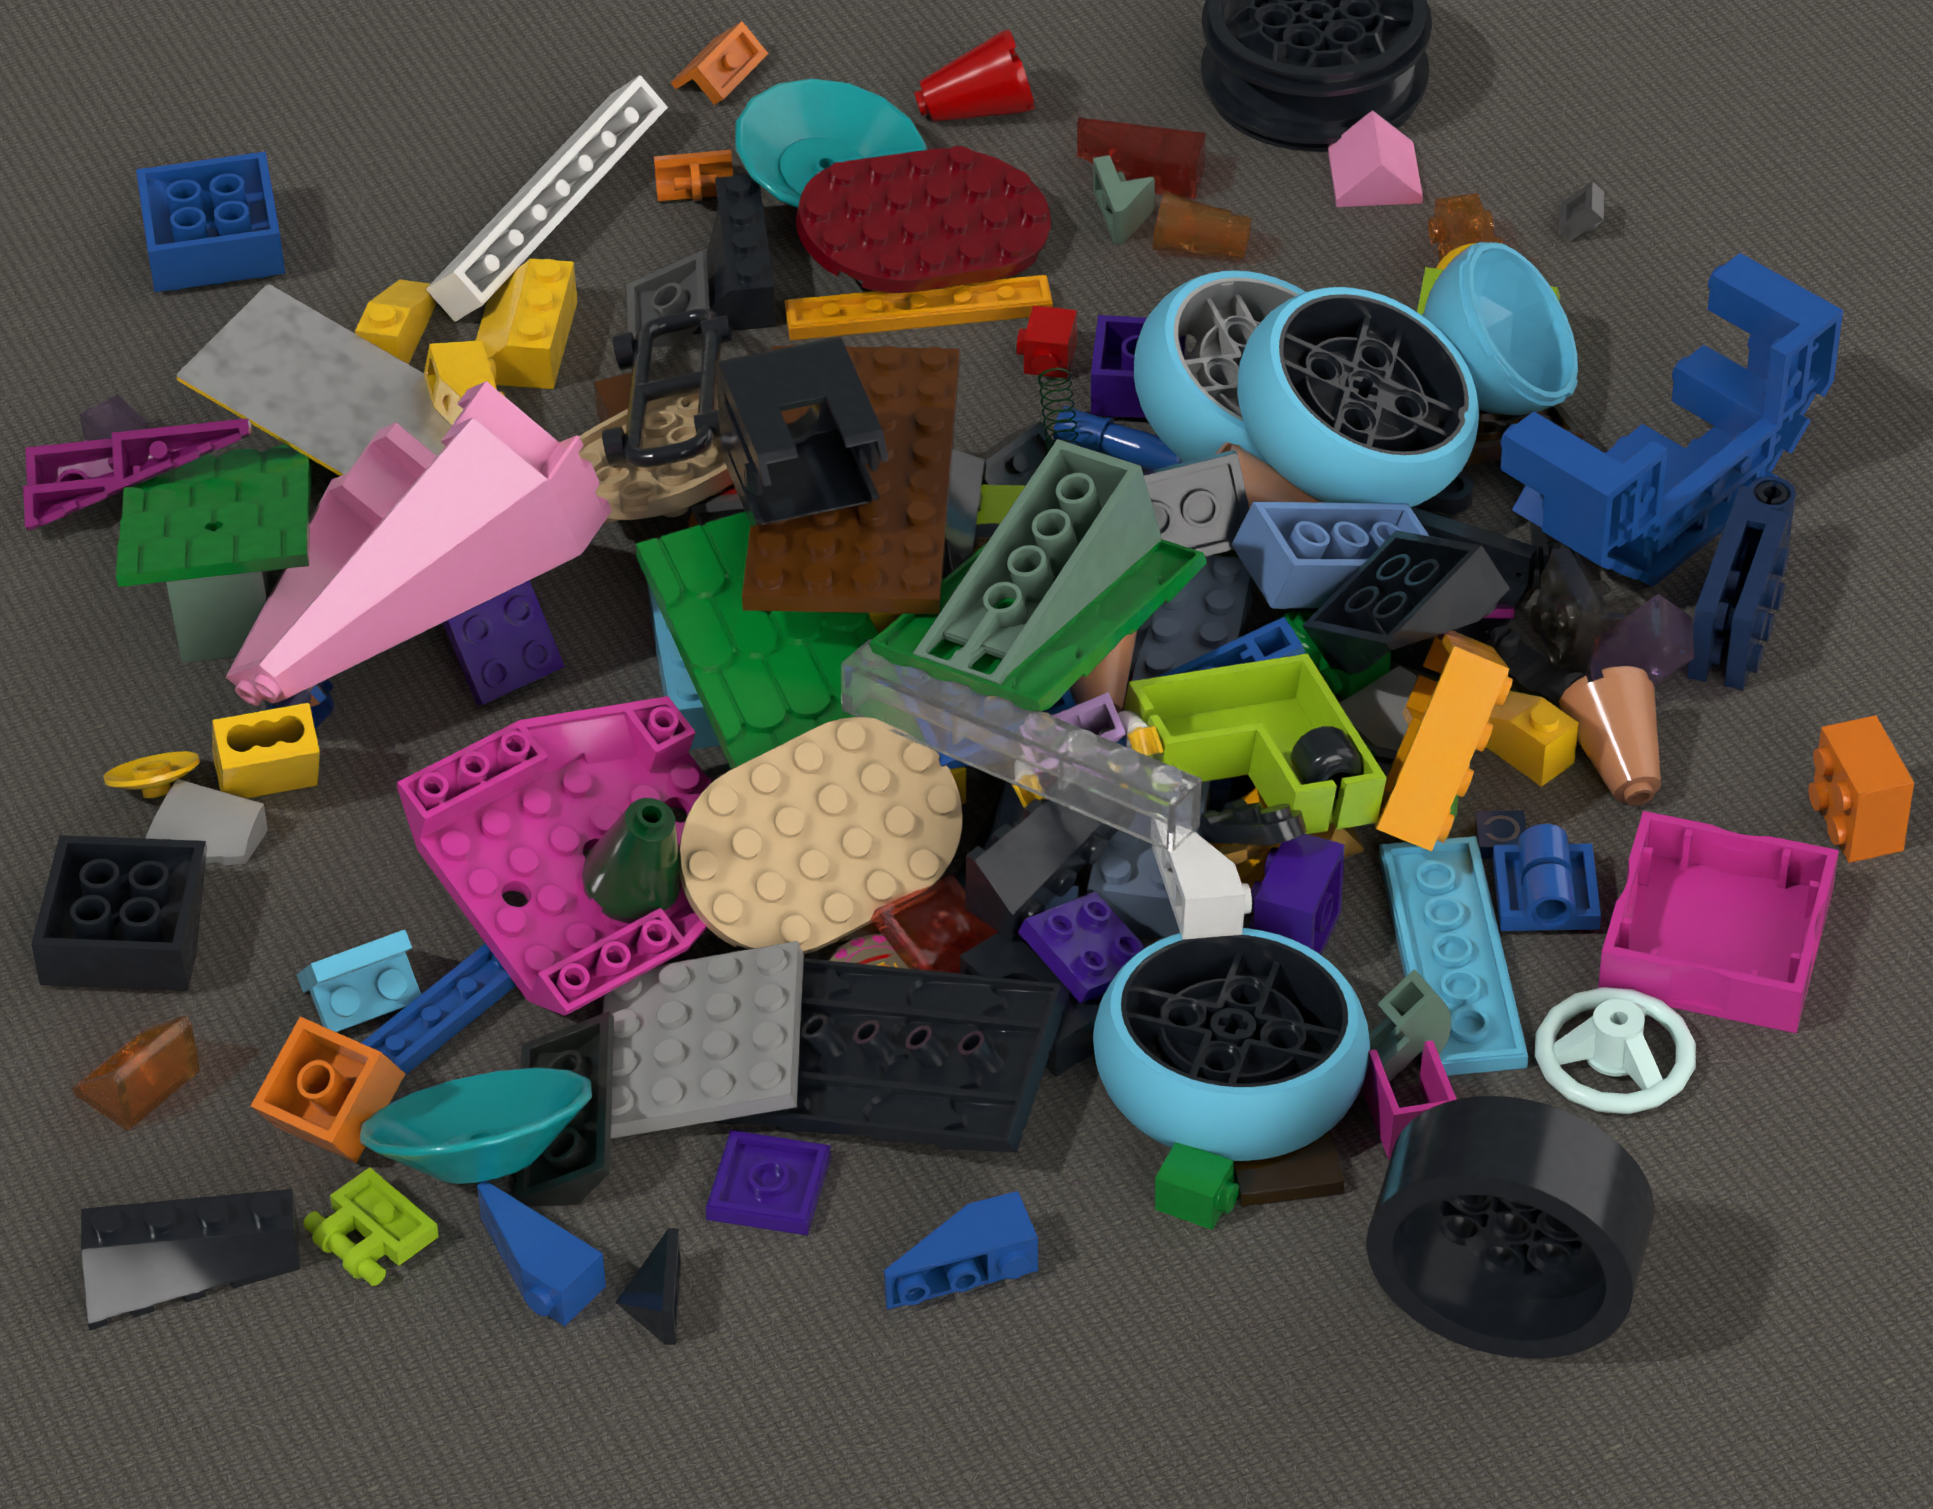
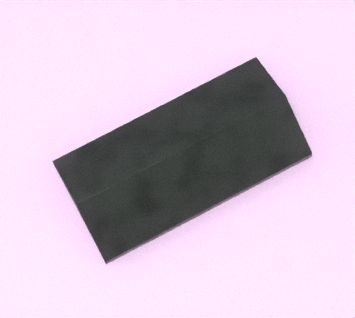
M609 1011L522 1044L521 1069L549 1068L571 1070L591 1081L592 1098L544 1152L530 1166L516 1172L515 1199L528 1207L579 1205L610 1174L614 1016Z

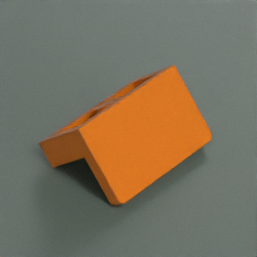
M743 21L715 37L670 83L676 90L693 79L715 105L724 100L769 53Z

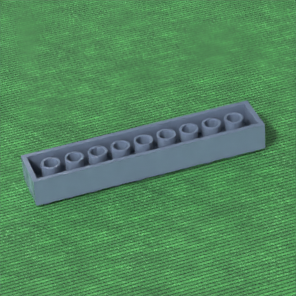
M1216 555L1205 556L1207 564L1169 603L1164 602L1154 612L1135 665L1132 681L1158 677L1246 634L1252 603L1253 578L1240 558ZM1131 748L1127 751V766L1119 772L1138 784L1137 807L1139 808V813L1128 830L1125 832L1118 831L1108 841L1105 852L1092 865L1087 895L1097 892L1134 935L1164 939L1180 933L1152 850L1155 808H1166L1198 834L1195 820L1197 815L1210 810V787L1212 780L1157 789L1141 760H1135Z

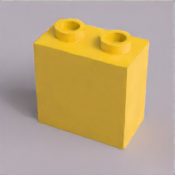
M309 703L212 720V754L221 792L247 799L318 786L320 750Z

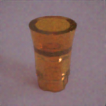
M1165 190L1157 216L1153 250L1183 251L1221 258L1225 254L1229 257L1244 259L1251 233L1252 218L1233 214L1232 210L1192 201Z

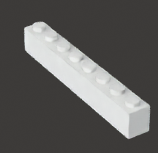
M639 75L614 91L426 288L454 322L482 306L668 108L643 77Z

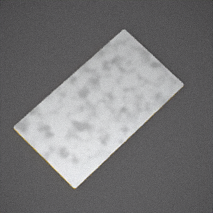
M266 285L177 373V381L238 417L242 419L248 418L255 427L339 476L350 471L378 430L395 422L398 423L436 456L446 447L441 443V440L452 426L433 408L424 373L272 285Z

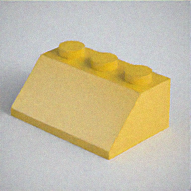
M529 259L517 268L487 300L476 341L482 340L487 358L494 359L496 385L554 389L577 306L574 262L553 259Z

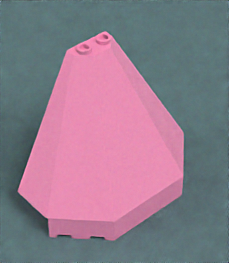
M487 381L468 389L458 402L463 411L441 440V443L446 447L438 456L396 422L378 430L350 471L331 480L310 519L309 566L283 569L225 678L236 686L235 692L238 696L251 705L259 706L262 700L272 704L285 700L582 555L612 509L608 500L600 496L598 497L595 492L600 482L591 462L583 458L581 460L579 451L584 446L581 438L576 435L558 442Z

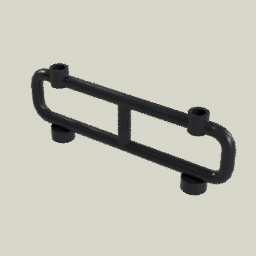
M693 309L665 315L647 322L638 330L635 339L632 332L613 335V347L618 367L621 371L632 368L626 433H624L621 426L602 430L604 451L610 467L629 463L635 467L650 468L685 461L704 453L711 447L714 439L720 438L719 413L717 410L716 361H720L721 344L734 341L728 315L720 316L711 309ZM701 327L703 334L701 371L649 382L653 340L667 333ZM700 390L698 414L694 415L696 435L679 443L643 449L647 401Z

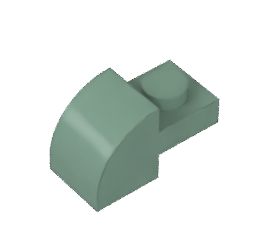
M1414 969L1378 1003L1387 1017L1369 1033L1370 1050H1377L1389 1082L1398 1073L1403 1071L1421 1051L1423 1052L1425 1041L1433 1040L1437 1052L1440 1054L1450 1035L1451 1016L1446 1003Z

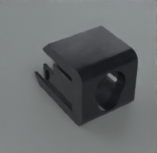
M841 337L716 361L722 453L751 527L871 503L879 499V494L865 464H869L873 472L877 471L880 459L882 462L889 461L883 430ZM811 405L805 415L794 423L786 425L781 411Z

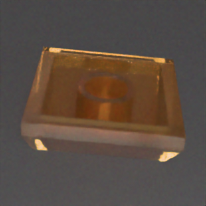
M185 1015L144 1029L71 1089L85 1103L126 1131L130 1130L200 1072L192 1023Z

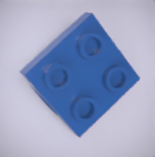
M1538 824L1526 829L1521 834L1518 845H1494L1493 867L1500 931L1600 929L1601 910L1592 843L1569 844L1568 836L1562 828L1552 824Z

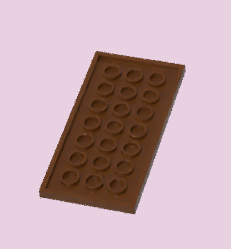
M795 345L772 346V350L780 349V348H785V347H790V346H795ZM845 346L883 430L889 461L882 462L880 459L877 471L873 472L869 464H865L879 494V499L871 503L755 527L750 525L742 590L743 610L940 614L960 369V348ZM811 405L781 411L786 425L794 423L805 415Z

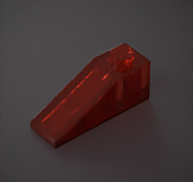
M1078 118V157L1093 164V158L1110 155L1116 171H1122L1125 180L1153 177L1155 180V194L1196 199L1205 168L1206 133Z

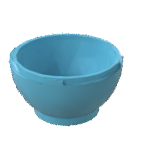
M1479 242L1470 245L1455 256L1435 281L1429 293L1424 313L1421 315L1434 324L1452 342L1464 359L1476 388L1479 410L1490 414L1525 415L1531 414L1533 411L1539 412L1564 402L1567 397L1573 394L1578 382L1576 379L1578 373L1577 350L1566 314L1548 282L1530 261L1516 250L1502 243Z

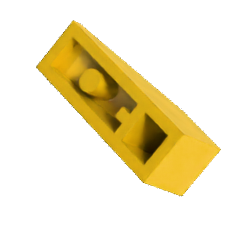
M399 279L368 302L355 329V334L409 365L437 304V301L426 290L430 283Z
M1509 691L1502 706L1494 704L1489 716V723L1493 724V730L1486 745L1487 749L1541 787L1575 763L1579 722L1543 697Z

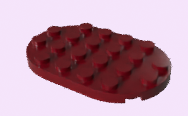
M954 146L952 148L922 150L832 164L830 167L817 173L802 191L797 210L796 226L800 240L807 252L818 264L833 275L838 276L840 272H843L851 278L862 280V288L874 291L911 293L999 280L1023 272L1036 262L1038 254L1046 246L1051 228V215L1045 197L1026 172L1018 170L995 157L972 151L965 146Z

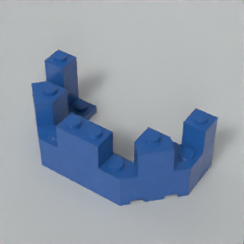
M1741 253L1725 265H1719L1712 272L1708 280V288L1710 290L1707 310L1751 334L1747 344L1749 348L1747 368L1723 354L1702 345L1690 356L1681 358L1672 372L1673 391L1671 401L1714 425L1702 437L1693 439L1684 448L1642 424L1629 435L1620 437L1614 446L1604 453L1533 411L1518 424H1512L1505 431L1501 439V470L1526 485L1512 511L1541 527L1544 533L1599 566L1613 569L1619 574L1634 580L1639 579L1653 587L1724 530L1740 485L1749 487L1753 481L1767 476L1778 477L1771 472L1783 451L1785 450L1792 454L1811 421L1804 415L1815 395L1819 394L1825 397L1834 381L1843 310Z

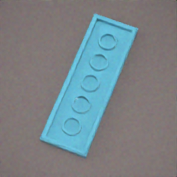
M1477 837L1449 838L1444 843L1436 841L1432 852L1409 842L1380 844L1378 857L1404 976L1406 977L1415 969L1446 1003L1450 1012V1035L1444 1049L1439 1054L1447 1076L1527 1068L1528 1053Z

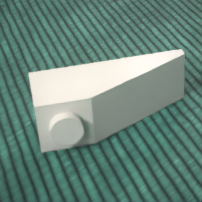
M1155 808L1152 850L1182 939L1242 935L1244 914H1250L1252 909L1249 884L1241 883L1236 866L1231 860L1166 808Z

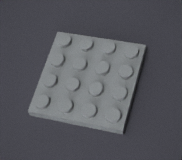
M798 941L659 965L604 995L603 1013L609 1011L614 1016L611 1139L797 1107L804 953Z

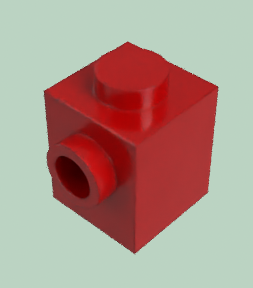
M1033 305L1027 328H1020L1017 336L1016 353L1017 355H1024V374L1039 375L1051 368H1063L1070 372L1077 345V310ZM1053 370L1043 376L1068 379L1069 374L1063 370Z

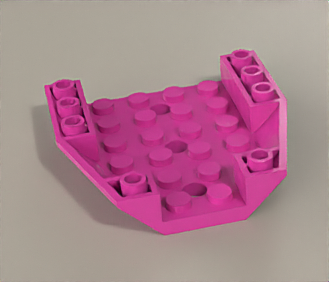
M669 696L519 720L397 782V789L418 852L528 1002L566 1016L685 952L707 929L706 925L699 919L689 904L682 884L677 900L670 909L668 908L663 911L662 908H659L629 924L611 919L602 913V907L592 897L590 900L584 892L582 880L586 859L583 852L587 849H592L634 801L641 798L658 799L669 807L683 810L688 816L698 797L712 783L689 753L696 732ZM675 821L678 845L685 821L680 823ZM508 891L520 892L526 897L528 904L522 907L510 906L504 901L502 894Z

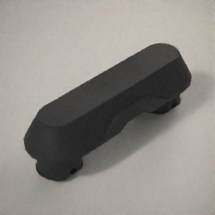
M1507 626L1493 629L1490 633L1491 639L1485 643L1493 647L1509 667L1508 677L1513 679L1512 683L1528 695L1543 697L1559 709V700L1564 691L1574 682L1585 677L1583 673H1570L1565 669H1558L1553 666L1542 654L1521 642L1519 633L1514 630L1511 631V628ZM1587 677L1589 683L1593 682L1591 678Z

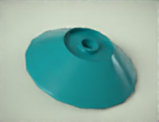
M810 78L778 83L751 98L735 122V150L750 177L776 199L798 208L802 191L807 183L817 173L836 162L927 150V145L908 116L884 97L845 82Z
M549 1068L502 1070L450 1080L408 1094L375 1112L361 1125L360 1143L378 1154L445 1183L464 1184L497 1179L530 1166L592 1098L591 1081L571 1070Z

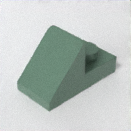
M1108 155L1093 158V193L1114 245L1124 244L1152 214L1154 210L1155 180L1153 177L1126 181L1123 172L1116 171L1112 159Z

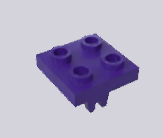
M530 580L443 622L477 705L486 704L565 667Z
M1097 892L1026 918L1018 931L1080 1003L1090 999L1096 1001L1100 995L1105 994L1120 969L1136 954L1146 948Z

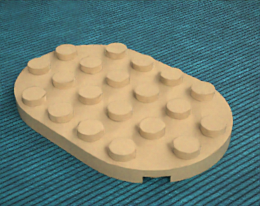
M700 390L647 401L643 449L679 443L696 435L694 415L698 414ZM628 409L579 436L584 445L579 451L581 460L583 458L591 462L600 482L595 492L598 497L607 499L612 509L604 523L644 519L661 515L677 517L686 513L689 510V506L710 496L718 495L727 486L733 484L724 461L720 438L714 439L711 447L704 453L685 461L650 468L635 467L629 463L610 467L604 451L602 430L621 426L624 433H626Z
M852 717L831 721L818 726L728 771L712 782L701 793L691 808L682 829L678 845L679 876L689 904L706 927L734 947L738 945L749 950L798 941L804 954L826 947L900 909L931 889L948 868L956 853L962 831V804L948 766L941 767L938 760L940 755L914 732L881 719Z

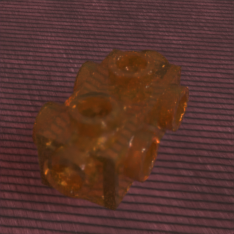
M1478 193L1435 199L1434 217L1428 218V234L1432 244H1441L1438 249L1439 262L1449 252L1466 244L1479 242L1503 244L1501 237L1495 238L1491 211L1484 210Z

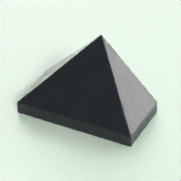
M679 1228L667 1229L616 1301V1304L665 1345H676L682 1263Z

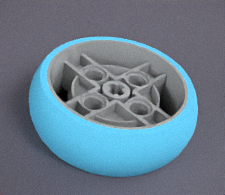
M1234 270L1220 271L1202 275L1180 285L1166 295L1149 314L1142 327L1135 350V387L1142 410L1151 427L1163 443L1181 460L1187 462L1215 455L1218 449L1225 442L1241 446L1269 464L1249 436L1240 411L1237 394L1240 360L1249 337L1262 320L1287 300L1306 293V291L1286 281L1261 273ZM1189 334L1195 337L1197 343L1192 350L1190 359L1184 360L1179 337Z

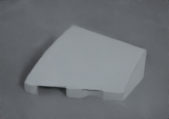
M177 779L162 802L145 838L206 841V864L214 862L223 865L246 864L268 831L264 804Z

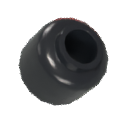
M1321 726L1308 731L1295 743L1290 755L1292 768L1301 784L1333 780L1337 785L1334 799H1338L1342 778L1358 776L1363 771L1361 757L1352 741L1343 730L1334 726Z

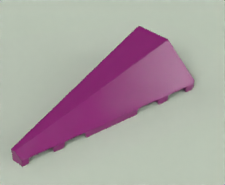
M248 418L112 432L111 439L25 447L27 486H23L25 528L27 531L39 528L122 492L125 487L138 485L251 436L252 424Z

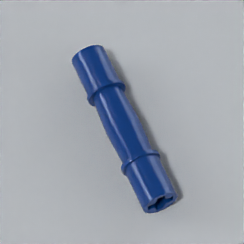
M1064 406L1062 409H1068L1070 407ZM1071 409L1076 412V416L1071 420L1077 422V426L1073 430L1078 432L1079 436L1075 441L1080 444V447L1140 465L1142 469L1149 471L1184 462L1156 435L1117 425L1114 419L1109 417L1102 418L1078 409ZM1072 411L1060 412L1056 420L1069 419L1073 417L1074 413ZM1071 421L1055 423L1054 430L1071 429L1075 426V423ZM1071 431L1053 435L1054 440L1058 439L1061 441L1071 440L1076 437V433Z

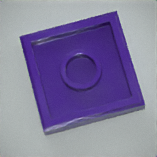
M730 1130L706 1205V1220L808 1236L831 1160V1145Z

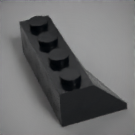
M284 1189L81 1209V1254L89 1331L107 1326V1318L132 1312L134 1318L155 1312L153 1305L184 1296L185 1301L189 1302L206 1297L205 1292L213 1287L229 1283L233 1288L299 1270V1225L293 1190Z

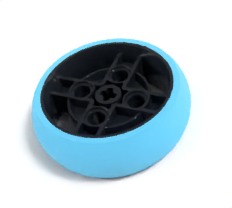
M1329 287L1299 294L1275 308L1262 320L1249 337L1240 360L1237 387L1238 402L1245 427L1253 443L1267 462L1280 475L1300 490L1323 502L1408 504L1410 507L1419 505L1437 495L1456 478L1464 468L1473 449L1478 429L1479 405L1476 388L1467 364L1452 342L1434 324L1408 306L1384 295L1347 287Z
M1243 928L1242 935L1184 940L1181 933L1159 940L1143 949L1120 969L1107 988L1098 1009L1093 1033L1095 1060L1101 1080L1116 1107L1134 1126L1152 1139L1170 1148L1177 1142L1233 1161L1259 1160L1284 1155L1319 1139L1345 1116L1362 1088L1369 1065L1370 1041L1368 1024L1355 991L1340 971L1319 953L1299 942L1281 935L1250 928Z

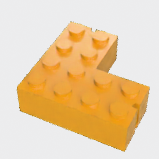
M1452 630L1434 636L1423 662L1424 667L1441 673L1438 682L1418 674L1402 715L1408 724V728L1389 770L1384 792L1389 791L1391 794L1385 807L1380 808L1377 823H1374L1377 830L1431 852L1436 841L1444 843L1451 830L1455 817L1450 814L1451 805L1456 795L1464 797L1474 774V770L1469 768L1471 758L1475 749L1483 752L1493 730V724L1489 723L1491 711L1494 704L1499 706L1504 704L1513 679L1508 677L1509 667L1493 647Z

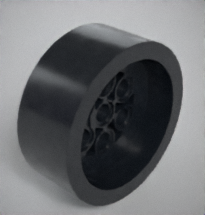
M1475 1096L1460 1098L1424 1111L1414 1118L1397 1138L1368 1227L1366 1238L1368 1260L1374 1276L1390 1299L1412 1319L1446 1339L1475 1350L1507 1357L1552 1358L1570 1355L1601 1343L1610 1337L1626 1319L1633 1300L1653 1224V1194L1642 1169L1623 1146L1597 1126L1581 1117L1548 1104L1515 1097Z

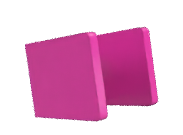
M1433 1040L1424 1042L1419 1076V1086L1426 1104L1399 1108L1377 1050H1369V1065L1363 1084V1096L1388 1159L1391 1158L1396 1140L1402 1130L1414 1118L1434 1106L1456 1100Z

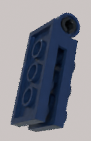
M1767 476L1753 481L1749 487L1739 486L1695 608L1687 678L1706 682L1712 664H1721L1726 646V637H1722L1723 632L1731 634L1724 686L1743 690L1749 672L1758 673L1764 648L1759 643L1760 640L1768 642L1774 623V614H1771L1770 611L1771 609L1779 611L1785 591V583L1781 582L1785 574L1790 553L1789 544L1796 491L1791 483L1782 478ZM1739 588H1741L1743 590L1739 598L1737 606H1735L1733 604L1737 597Z

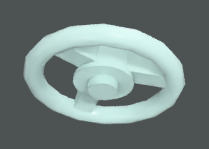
M1601 987L1575 993L1548 1012L1536 1031L1535 1058L1546 1081L1568 1101L1596 1112L1632 1114L1657 1108L1683 1090L1696 1068V1043L1684 1019L1662 1000L1634 989ZM1595 1009L1591 1018L1555 1042L1556 1035L1564 1023L1581 1012ZM1645 1015L1653 1018L1670 1033L1676 1045V1063L1668 1077L1664 1080L1643 1036ZM1587 1060L1594 1070L1604 1075L1615 1077L1630 1075L1641 1088V1091L1629 1094L1600 1092L1575 1081L1560 1065Z

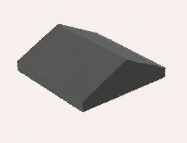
M703 250L627 284L628 332H632L634 339L638 330L655 318L693 309H710L708 260ZM698 327L661 335L653 340L652 347L683 345Z

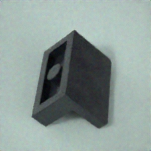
M1041 421L1011 433L979 456V458L985 459L987 465L985 479H982L981 485H1027L1047 455L1048 448L1045 443L1047 437L1044 434L1045 427ZM1048 440V446L1050 447L1054 442Z

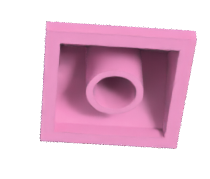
M1373 110L1341 135L1342 138L1336 143L1328 145V157L1336 207L1423 203L1413 141Z

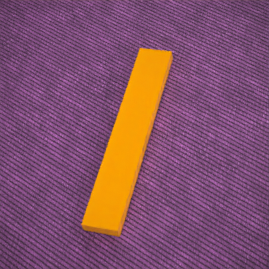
M1047 275L999 279L911 293L871 291L784 300L789 340L1029 318L1033 305L1053 307Z

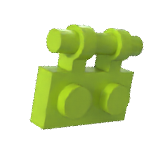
M370 1167L330 1195L331 1207L335 1211L334 1214L325 1218L319 1212L313 1211L306 1216L303 1222L304 1228L313 1235L312 1240L314 1244L326 1253L333 1252L343 1261L342 1266L344 1270L356 1279L363 1278L371 1286L380 1284L386 1276V1270L376 1262L378 1259L386 1255L400 1266L439 1237L437 1223ZM354 1229L365 1237L357 1245L346 1236Z

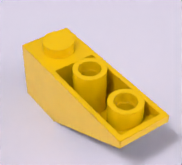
M482 340L429 344L424 377L433 408L453 425L463 411L458 402L468 389L487 381L497 390L495 384V362L493 358H487Z

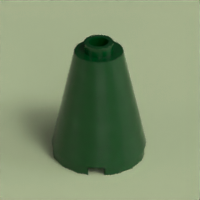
M641 798L630 804L594 845L585 859L582 872L584 892L590 900L592 897L602 907V913L609 918L631 924L659 908H662L663 911L668 908L670 909L677 900L681 889V881L679 876V850L675 817L670 807L658 799Z

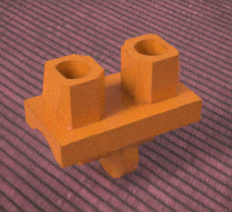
M731 150L654 156L658 202L692 198L693 201H702L703 197L716 196L715 178L733 176Z

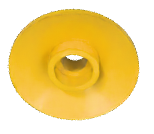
M188 751L156 754L116 766L107 771L103 778L108 786L119 789L142 790L143 798H156L168 794L171 789L170 783L188 774L200 763L197 753Z

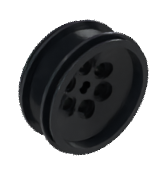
M1206 0L1204 3L1202 32L1206 46L1201 59L1202 84L1220 116L1232 127L1257 141L1290 150L1328 151V145L1336 143L1342 138L1341 135L1372 110L1393 127L1399 128L1412 115L1424 97L1429 81V61L1425 50L1429 44L1432 32V16L1426 0Z

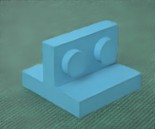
M406 930L311 963L296 975L302 992L310 991L323 1027L334 1032H340L405 1008L421 995L406 952L412 949Z

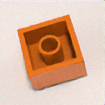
M1877 715L1821 727L1819 746L1813 752L1815 766L1814 782L1809 784L1808 792L1813 809L1821 811L1827 822L1828 835L1833 845L1840 846L1848 863L1904 851L1914 781Z
M299 1017L250 1107L276 1128L357 1163L365 1149V1146L360 1143L362 1123L375 1112L389 1105L405 1073L382 1052L303 1017Z

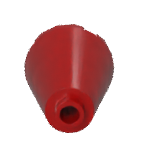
M1010 29L997 33L920 80L921 90L915 91L914 96L921 116L929 114L932 122L1028 113L1036 110L1022 61L1014 49L1017 46Z

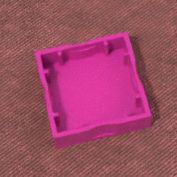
M1643 811L1628 860L1626 886L1616 901L1603 945L1598 988L1634 989L1660 999L1672 1008L1797 1034L1833 893L1839 850L1771 836L1738 834L1711 824Z

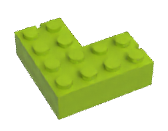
M1308 653L1128 682L1124 711L1135 712L1148 726L1156 725L1164 751L1160 754L1155 753L1145 756L1141 760L1157 789L1248 774L1268 807L1290 804L1291 810L1302 811L1307 830L1304 834L1328 831L1329 824L1333 823L1336 829L1377 823L1387 777ZM1321 726H1334L1343 730L1352 741L1362 760L1363 771L1361 775L1342 778L1338 799H1334L1337 785L1333 780L1302 785L1292 768L1290 755L1295 743L1308 731Z

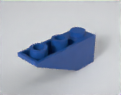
M1016 1191L967 1204L884 1270V1294L887 1310L904 1305H916L927 1299L954 1292H966L977 1286L1004 1279H1016L1025 1274L1038 1271V1237L1019 1192Z

